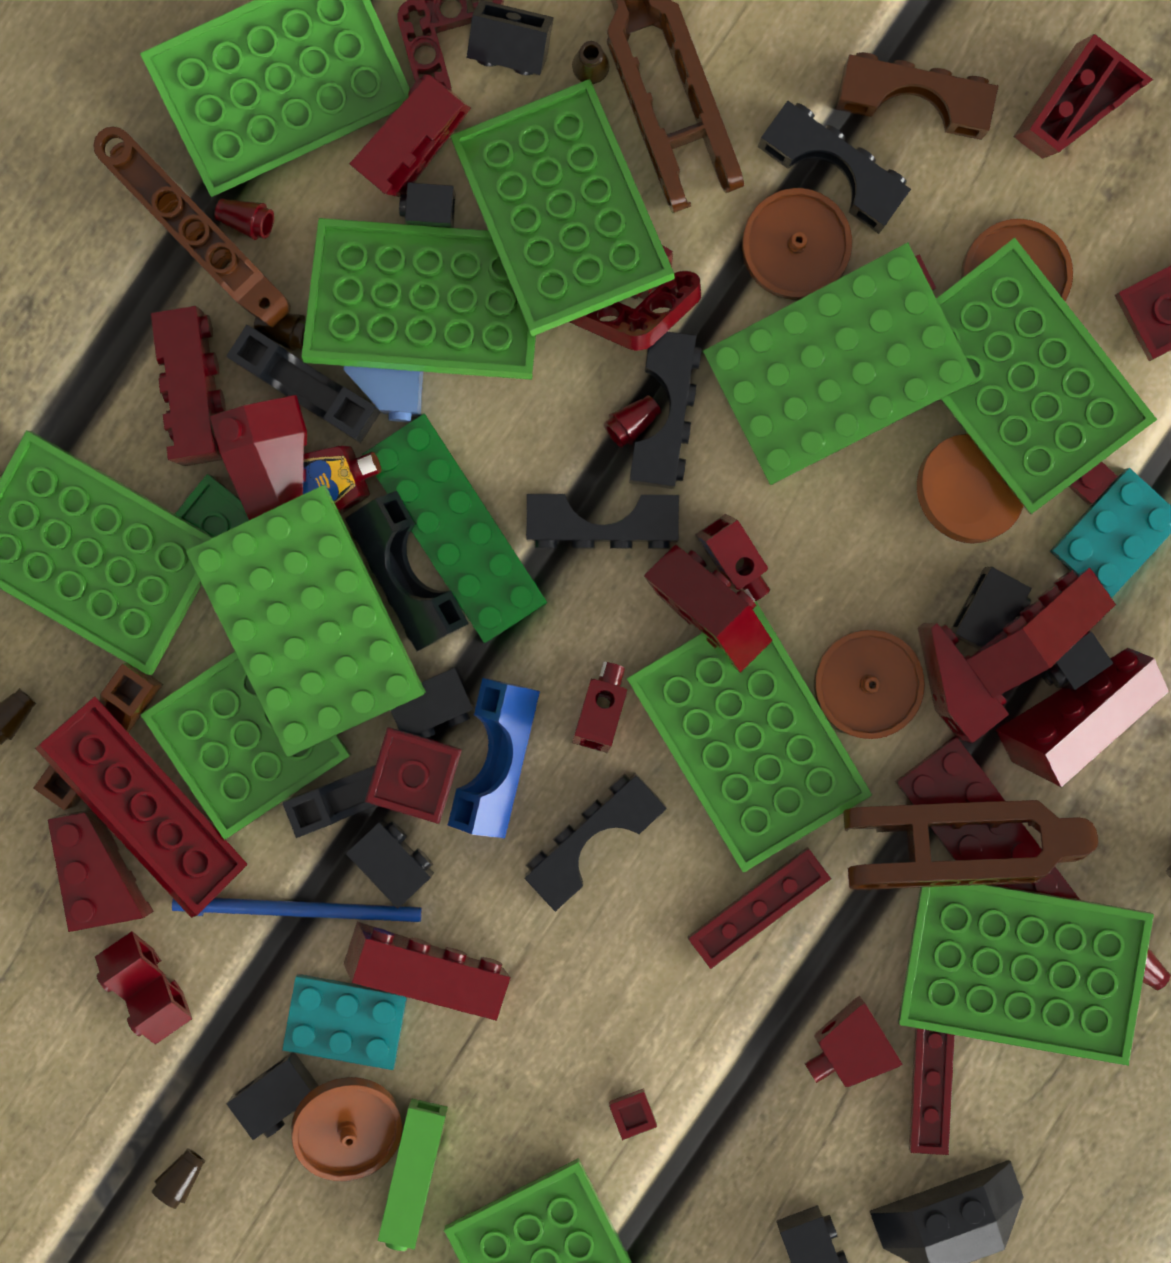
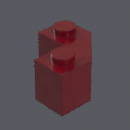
M133 931L95 956L99 973L96 975L98 982L105 991H113L125 1000L130 1015L127 1018V1022L137 1036L143 1035L156 1045L192 1020L183 991L175 980L171 983L167 981L165 974L157 965L162 960L155 950Z

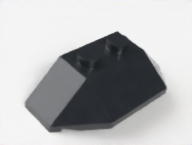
M1010 1160L870 1210L869 1212L883 1249L909 1263H970L1005 1250L1024 1196Z

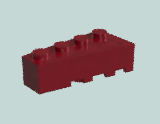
M197 306L151 313L156 360L159 366L165 365V372L160 373L158 378L159 388L165 403H169L170 410L166 411V414H163L164 429L168 431L171 440L174 442V446L166 447L168 460L182 466L223 460L209 417L226 411L223 392L221 389H216L214 375L219 374L218 359L215 352L210 353L208 338L213 337L211 319L209 315H204V312Z
M1091 568L1078 575L1072 570L1054 582L1055 586L1043 592L1037 597L1038 601L1020 612L1022 616L1003 627V631L967 659V662L993 698L1051 668L1116 605Z
M1126 648L1110 658L1114 664L1076 690L1062 688L996 729L1011 762L1059 787L1065 785L1169 692L1155 658Z
M358 921L344 961L345 969L352 983L495 1021L498 1019L511 978L505 969L502 968L503 964L497 960L487 957H481L480 960L467 957L465 952L450 947L442 949L424 940L408 938Z

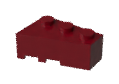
M1093 34L1076 43L1013 137L1042 159L1059 153L1096 125L1108 113L1122 105L1134 93L1148 85L1153 79L1100 37Z
M429 74L425 79L420 78L414 83L408 93L409 97L389 116L386 123L349 163L384 194L395 197L406 194L408 182L415 183L471 109L469 105L443 83Z
M675 544L644 575L645 579L655 593L689 625L692 623L708 637L706 641L712 647L716 648L719 646L731 660L732 665L741 673L773 641L753 611L756 607L755 602L741 589L737 593L731 590V583L718 570L715 569L712 573L705 568L707 564L695 551L690 550L686 553Z
M91 809L48 819L68 932L142 919L154 912L135 883L137 880L132 871L128 870L118 850L120 849L107 826Z

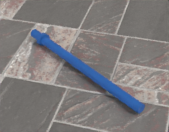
M214 898L197 916H203L204 913L421 922L422 907L400 906L397 909L395 906ZM172 899V911L185 912V910L174 899Z

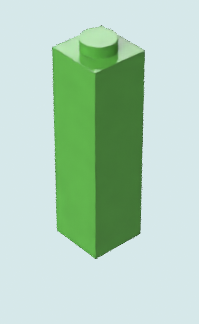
M411 1099L378 1241L384 1242L386 1247L390 1249L405 1251L407 1248L415 1250L448 1106Z

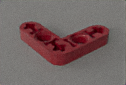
M407 0L399 7L397 19L414 80L416 82L420 79L419 74H425L421 77L425 79L427 74L434 72L435 78L452 91L437 33L471 24L472 15L479 2L472 3L474 11L468 13L467 1L456 0L462 6L461 12L454 18H447L440 12L441 5L447 0ZM492 0V3L504 5V0ZM412 11H417L418 16L425 15V17L420 19L423 36L416 37L412 23L405 22L410 19L409 13ZM419 47H432L436 52L435 59L429 64L423 65L418 63L414 55Z
M691 271L674 273V280L658 286L635 309L617 302L572 320L569 323L630 350L648 349L701 299L700 278ZM658 308L670 309L669 311L663 313L653 312V310ZM606 316L617 317L611 321H600L601 318Z

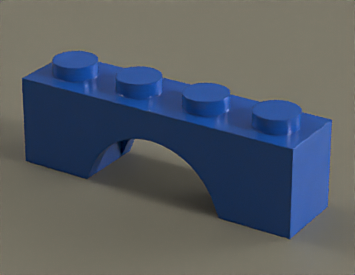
M482 678L474 715L483 723L487 731L488 753L479 774L468 784L456 788L448 826L472 835L497 838L506 837L540 691L516 684Z

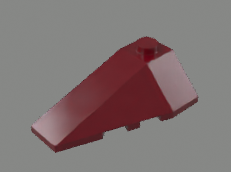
M297 395L247 404L209 416L220 455L249 520L303 495V481H306V469L303 468L304 446H307V430Z

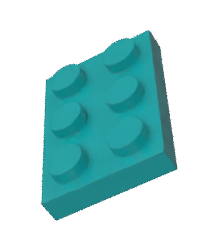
M1126 468L1050 552L1070 571L1073 570L1076 575L1091 568L1112 598L1171 534V505L1131 468Z
M297 974L295 976L282 1051L394 1070L407 997L362 985Z

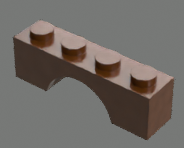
M859 52L856 55L850 54L845 63L835 109L872 117L876 110L890 98L899 95H915L927 100L937 109L942 118L945 133L982 140L990 130L999 86L989 84L988 79L980 76H968L965 79L952 76V72L946 69L932 68L930 71L915 68V65L908 61L895 60L893 63L879 61L878 57L874 54Z
M122 663L101 692L99 701L129 733L164 684L130 664ZM51 765L48 766L33 787V789L63 810L76 807L81 801L77 793Z

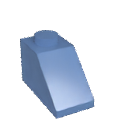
M344 366L343 370L383 414H389L388 420L411 422V416H421L423 372Z

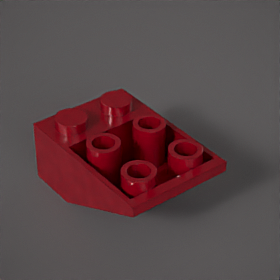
M923 623L918 627L934 709L958 739L974 743L1009 715L1003 707L1007 701L1002 694L995 698L990 695L967 662V659L971 656L968 654L964 657L955 645L959 643V640L947 625L939 626L938 623Z

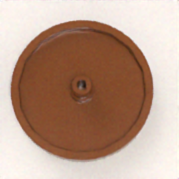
M804 188L782 190L764 199L750 215L742 238L744 262L755 282L767 292L777 297L791 300H800L839 279L848 265L852 251L850 225L839 206L827 196Z
M1009 219L990 226L975 239L964 257L961 279L1013 238H1016L1064 301H1066L1072 287L1073 264L1066 245L1053 230L1033 220Z
M968 434L956 435L944 440L933 448L921 463L917 475L918 500L927 519L945 536L963 543H983L1009 530L1019 518L1023 505Z
M861 630L842 636L827 648L820 658L815 671L814 691L818 705L833 726L857 738L877 739L900 731L914 718L924 697L925 679L917 655L903 640L883 631Z
M345 1077L328 1081L313 1089L298 1105L291 1123L293 1149L300 1163L318 1177L332 1181H351L366 1177L382 1168L393 1157L400 1144L402 1120L398 1105L389 1091L371 1080Z

